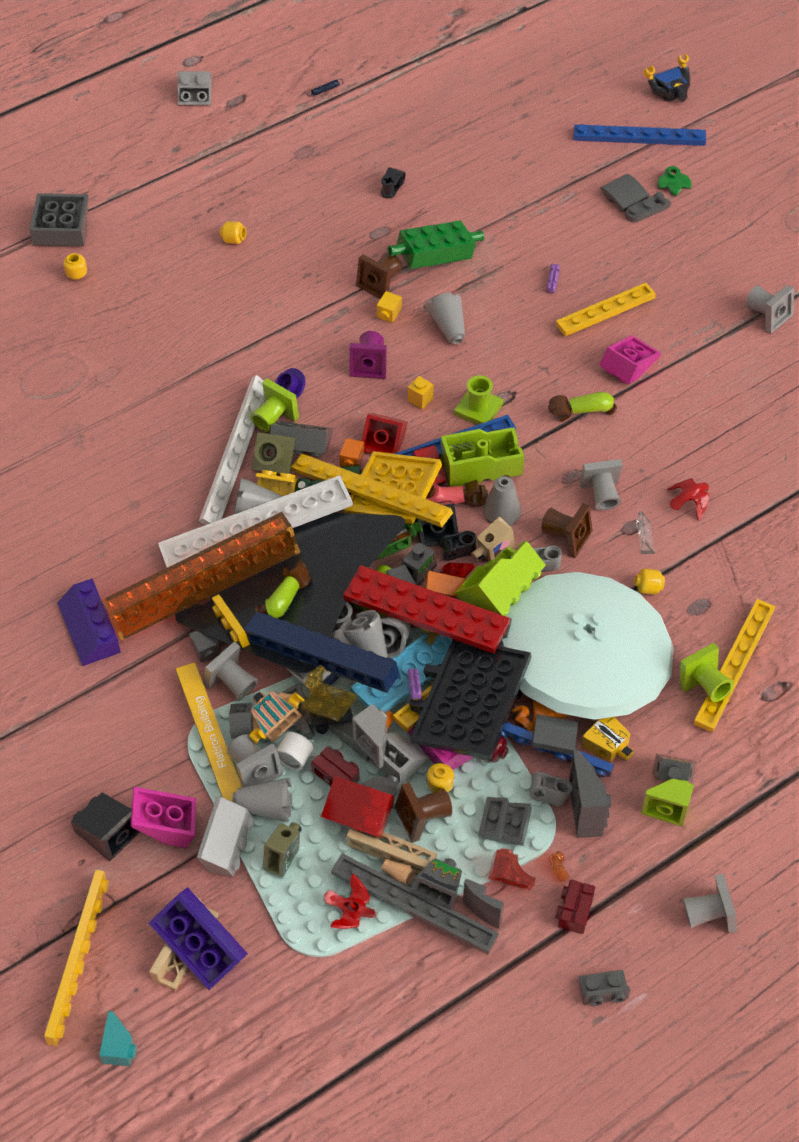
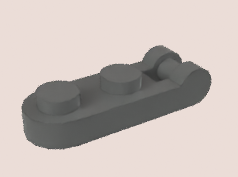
M658 191L654 196L629 206L626 209L625 217L630 222H639L668 209L671 206V202L664 198V194L661 191Z

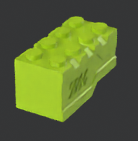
M514 427L491 432L476 429L441 436L440 460L449 487L464 485L474 480L481 483L484 479L494 481L505 475L509 477L523 475L524 453L522 448L518 447L517 434Z
M528 541L519 543L517 550L511 547L504 548L494 560H490L484 566H477L456 590L455 594L461 601L506 616L510 612V605H514L520 600L521 592L523 593L531 587L530 583L542 574L541 570L546 564Z

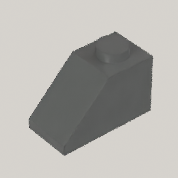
M199 631L189 634L191 646L201 663L218 656L225 643Z
M235 703L230 705L231 738H237L243 734L250 735L252 732L251 703Z
M387 774L386 777L379 775L361 785L395 796L392 809H394L402 784L398 782L399 778Z

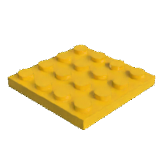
M373 451L361 475L426 499L442 463L440 459ZM354 494L350 495L353 506L343 509L344 513L397 515L404 518L405 523L413 524L416 519L413 516Z

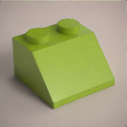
M673 778L648 789L645 794L641 814L683 827L694 784H690L686 780Z

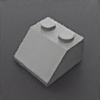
M372 704L352 717L353 739L372 761L381 768L384 763L387 742V716L382 709H377Z

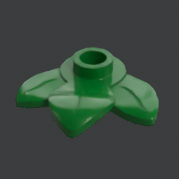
M675 166L667 167L664 175L658 179L659 189L668 188L674 196L680 193L682 187L690 189L692 185L690 178L682 174L680 169Z

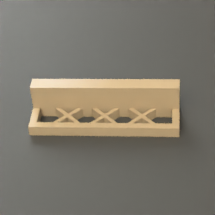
M350 829L346 835L347 846L383 861L390 859L391 861L410 865L418 875L437 857V853L385 832H383L382 838L373 837L371 834L367 836L360 833L357 829ZM385 839L389 842V844L382 842L380 840ZM405 847V848H407V849L409 850V852L404 851V850L399 849V848ZM425 855L427 857H430V859L427 860L419 856Z
M207 908L217 919L218 912ZM165 943L149 972L152 981L176 991L188 967L183 961L176 962L175 957L177 954ZM176 969L178 975L173 983L164 979L166 972Z

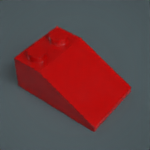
M334 776L321 817L382 838L395 796Z

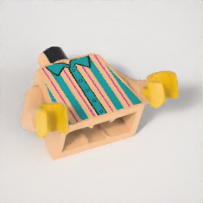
M273 691L267 695L263 692L256 693L253 697L256 705L251 709L254 717L252 718V732L249 737L256 745L260 739H266V737L271 742H274L302 717L296 709L299 708V703L305 700L298 693L288 694L281 692L276 694Z

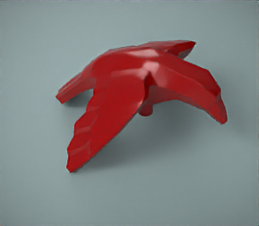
M693 478L669 487L668 490L682 489V492L670 501V507L673 510H679L686 501L693 500L696 504V517L698 520H701L709 501V494L705 492L709 490V485L706 482L696 484Z
M352 874L350 877L352 894L349 898L341 897L332 890H328L323 896L326 904L335 906L343 912L340 919L331 923V928H355L360 925L359 920L361 917L375 918L377 915L374 909L366 906V903L370 900V895L355 874Z

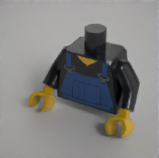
M687 54L684 55L685 61L681 59V55L677 59L678 64L682 68L677 66L652 75L655 72V68L652 65L648 69H644L643 76L649 78L648 82L653 94L662 97L668 102L675 99L684 102L687 99V92L690 87L689 67L686 66L689 60Z

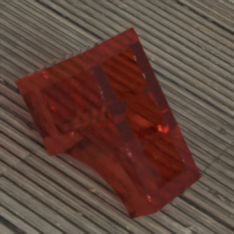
M501 848L500 850L497 849L493 854L488 875L489 880L531 890L534 887L536 878L527 874L520 867L517 860L518 855L513 854L512 850Z

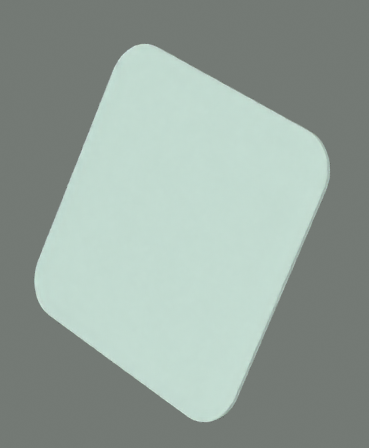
M411 628L405 648L423 636L425 632L420 628ZM292 676L247 695L240 701L236 700L213 710L227 749L235 739L231 738L229 711L231 704L251 703L253 708L256 705L253 701L256 693L263 692L267 695L273 691L279 694L298 683L301 685L305 697H308L320 684L309 691L295 676ZM342 676L321 695L347 694L353 717L366 709L350 693V687L354 685V682H350L349 679ZM428 681L426 684L420 687L421 692L426 690L432 684ZM410 695L389 711L393 714L410 702ZM393 720L388 733L400 732L410 740V734ZM194 725L188 737V753L214 805L217 796L222 797L198 730L196 725ZM292 725L274 742H271L267 737L266 739H260L257 742V747L261 750L273 743L278 748L286 733L294 732L302 736L303 733L302 731L298 732ZM312 725L315 737L309 739L314 749L302 770H290L281 764L283 775L275 779H291L292 787H288V791L292 793L291 817H288L289 822L251 813L253 816V826L251 830H248L247 844L245 849L242 850L240 858L283 941L300 954L310 957H328L413 918V916L369 894L370 900L366 903V906L376 911L377 915L375 918L361 917L359 920L360 925L355 928H331V923L340 919L343 912L335 906L326 904L323 897L328 890H332L344 898H349L352 894V887L349 883L331 874V870L341 853L388 877L390 876L382 871L383 860L347 846L346 835L350 829L354 830V828L321 817L331 787L311 771V762L326 747H330L332 750H339L347 762L352 761L358 766L360 772L358 784H362L379 775L386 777L387 774L371 760L365 761L329 728L325 734H320L316 731V725ZM508 737L505 739L507 740L509 751L504 759L494 763L486 759L473 757L453 770L454 784L453 788L448 792L452 803L451 817L427 820L420 841L413 842L415 845L437 853L436 859L444 862L445 859L451 858L456 862V867L462 870L456 897L463 894L465 879L483 885L539 858L549 849L555 837L556 819L549 803L530 797L529 791L533 785L531 781L532 776ZM231 757L232 762H233L234 767H235V770H236L237 775H238V771H237V767H236V764H237L238 762L235 761V760ZM430 759L403 783L410 782L417 798L432 793L426 783L427 771L434 765ZM487 797L508 798L509 802L527 803L531 805L532 810L524 846L496 842L478 835ZM394 807L390 811L384 832L412 843ZM292 822H295L302 828L299 850L286 874L281 878L263 869L264 845L280 824L289 826ZM359 830L360 833L369 836L368 833ZM385 839L380 840L382 842L389 844V842ZM405 847L399 848V849H402V850H404V851L409 852V850H408L407 848H405ZM425 855L419 856L427 860L430 859V857H427ZM415 874L413 882L408 887L414 888L418 874Z

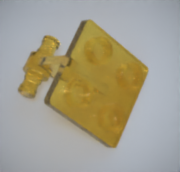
M320 665L317 669H313L310 672L308 680L305 681V686L310 688V695L302 703V709L339 721L356 701L357 695L323 683L321 679L325 668Z

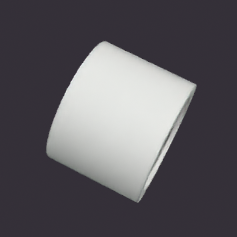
M288 732L277 748L280 763L290 770L300 771L314 747L304 736Z

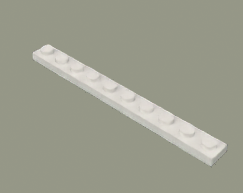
M257 375L252 377L199 518V521L204 525L222 519L255 428V424L250 419V413L259 408L265 401L262 385L264 380Z

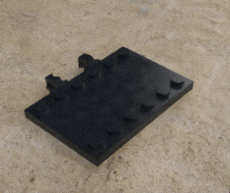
M452 639L442 664H438V666L426 664L423 670L426 678H434V683L428 697L425 700L411 699L409 702L411 711L419 715L410 737L411 743L491 760L532 658L531 652L498 646L493 654Z

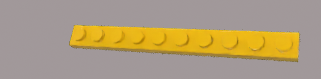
M301 454L291 466L293 472L319 481H326L340 475L349 493L439 527H443L453 514L449 507L305 454Z

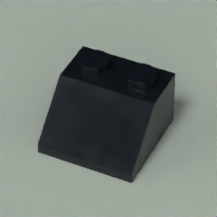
M452 501L438 502V504L451 508L453 512L443 527L418 518L415 519V522L421 523L423 532H417L421 544L426 547L439 545L438 540L441 537L458 533L455 505Z

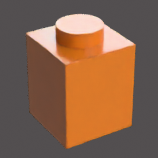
M349 438L345 439L339 455L340 467L361 464L364 456V442Z

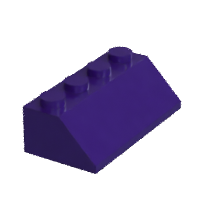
M93 578L74 584L57 603L82 666L121 653L117 636Z
M188 887L180 892L149 922L150 926L208 990L216 985L248 954Z

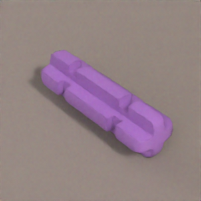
M553 263L550 266L546 286L548 293L556 291L560 270L558 264L555 265Z
M410 668L407 670L410 698L413 700L420 699L422 692L418 676L419 672L416 668Z

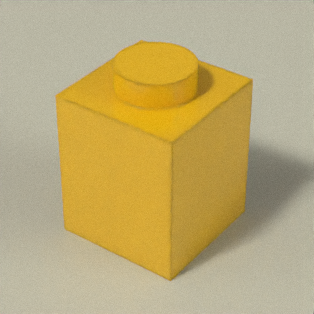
M386 291L377 304V318L393 323L402 310V297Z
M418 376L408 386V402L423 410L433 400L434 384Z

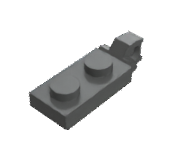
M298 683L282 693H298L305 700L304 702L301 701L298 705L299 708L296 709L302 717L293 726L298 732L302 731L303 736L309 740L315 737V734L311 727L312 721L306 697L301 685Z

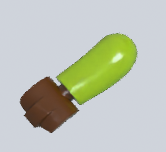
M604 391L569 398L570 402L566 396L557 395L550 399L548 406L549 413L559 415L561 422L571 416V411L574 414L605 412L607 415H612L617 410L613 396Z
M300 560L297 566L290 571L288 567L283 568L284 581L270 598L266 599L262 607H255V612L269 614L276 619L284 615L298 589L306 587L311 580L307 566Z

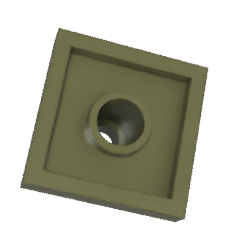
M257 432L252 470H267L277 472L278 474H290L296 438ZM272 449L273 455L269 456V451Z

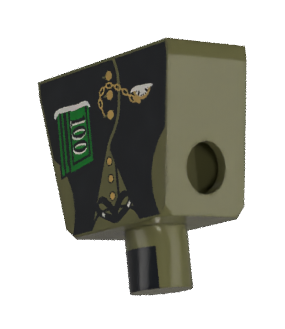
M292 822L289 826L280 824L264 845V870L281 878L284 877L299 850L300 832L302 830L299 824Z

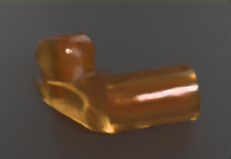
M556 851L549 856V861L553 872L559 881L563 882L570 876L561 864L565 859L562 852Z

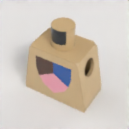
M499 516L477 537L478 548L471 554L477 562H480L485 557L490 561L494 560L502 549L507 547L514 549L516 546L513 529Z

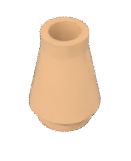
M386 859L382 865V871L406 886H409L415 878L416 872L410 865L391 861L390 859Z

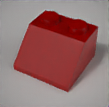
M376 413L367 414L361 440L364 442V452L371 454L373 451L390 454L398 453L404 440L408 421Z

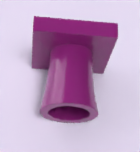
M366 331L361 334L359 343H350V376L386 379L387 345H384V338L381 334L375 331Z

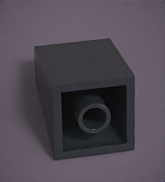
M103 792L97 797L92 798L88 806L82 811L77 812L71 820L74 832L108 861H111L140 833V831L131 827L132 809Z

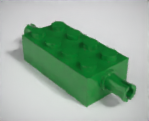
M461 220L399 231L397 244L389 245L387 251L390 257L402 255L410 269L472 259L476 242L484 241V232L482 230L469 232Z

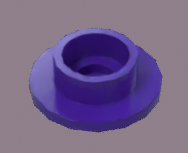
M297 368L285 370L275 381L276 384L295 394L296 399L300 397L306 384L303 372Z

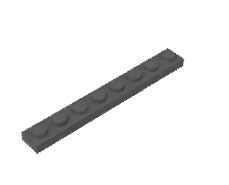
M341 853L331 870L332 875L349 884L351 875L355 874L372 896L487 955L498 938V932L453 909L450 910L412 893V888Z

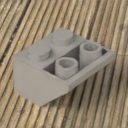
M178 71V105H211L212 73L210 71Z
M388 733L384 763L380 769L385 774L399 778L398 782L403 784L430 757L415 744L411 743L402 733Z

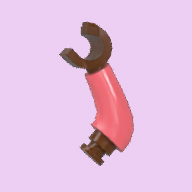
M477 480L467 483L465 489L463 485L440 487L433 483L426 499L436 503L450 500L455 505L464 503L466 498L468 505L478 507L485 504L488 490H486L485 485H479Z

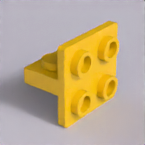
M262 470V473H256V477H258L257 484L282 496L295 492L298 480L295 479V475L281 473L280 476H277V472Z

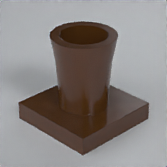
M388 252L384 253L378 261L361 255L358 260L356 286L381 299L386 291L389 292L390 278L401 272V261L397 256L390 257Z
M582 503L574 517L565 515L554 508H549L542 520V533L566 538L568 556L576 558L593 532L590 505Z
M409 782L401 785L395 810L413 843L420 841L427 820L451 817L452 803L444 788L417 798Z

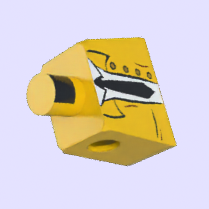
M615 717L599 719L582 737L581 747L607 762H612L618 755L628 761L634 754V750L627 746L630 740L629 731Z

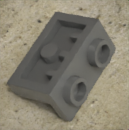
M623 970L583 975L578 978L584 1005L599 1006L609 1001L620 1003L629 998L630 987L626 984Z

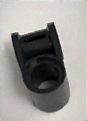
M388 167L381 179V184L383 185L381 195L384 198H393L405 181L406 172Z
M472 531L445 535L438 540V544L443 550L442 556L446 561L471 556V553L477 549L476 535Z

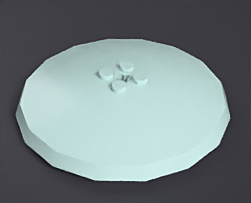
M581 572L547 575L531 583V587L527 591L521 592L520 600L516 604L510 605V612L506 615V617L512 618L507 638L501 639L498 646L531 652L532 658L520 689L526 696L557 713L588 719L629 715L654 701L672 676L674 647L661 615L640 593L611 578Z

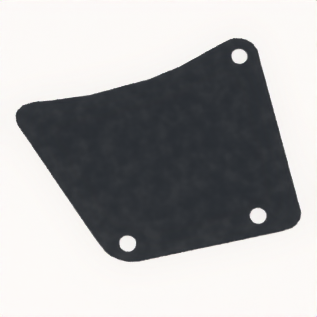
M331 513L227 552L176 611L175 619L179 624L231 645L234 641L229 634L230 629L225 630L221 623V616L217 618L212 609L215 606L212 598L219 594L244 629L255 615V607H262L266 599L270 598L284 581L283 568L288 567L290 571L301 560L307 566L311 580L306 587L298 589L287 611L277 619L286 620L290 624L303 626L307 630L315 633L319 632L331 638L336 621L346 603V600L343 599V594L360 565L369 568L391 541L402 531L405 526V520L397 515ZM201 595H208L210 597L209 601L203 605L197 603V598ZM236 642L240 649L297 673H307L317 668L309 664L302 665L298 660L252 643L242 648L239 642Z

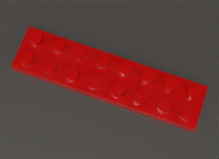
M360 565L343 594V599L493 654L510 624L509 617Z

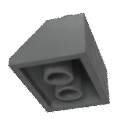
M277 421L271 424L270 434L296 438L293 453L303 454L306 451L311 452L312 456H322V454L328 451L333 428Z

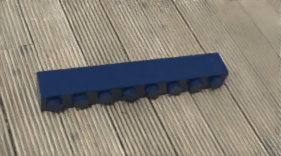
M256 612L244 628L249 643L388 693L400 675L397 662L392 658L382 657L373 651H366L356 645L343 643L339 639L329 638L322 633H315L303 626H296L286 620L276 619L269 614Z

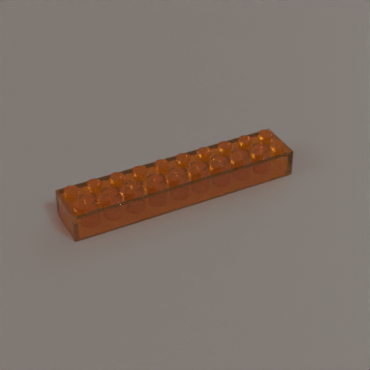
M280 512L101 601L114 629L122 641L300 553L291 524L283 512Z

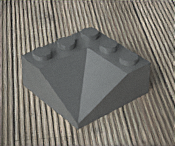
M37 193L30 225L33 245L84 246L87 234L89 196L85 194Z
M573 750L568 781L573 788L570 795L577 838L603 836L604 828H607V818H609V808L611 807L610 794H606L605 785L600 777L596 775L595 768L578 750Z

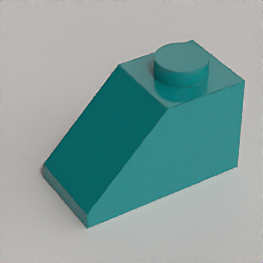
M108 1011L99 1054L102 1064L130 1066L131 1058L135 1059L137 1045L134 1044L132 1036L114 1012Z

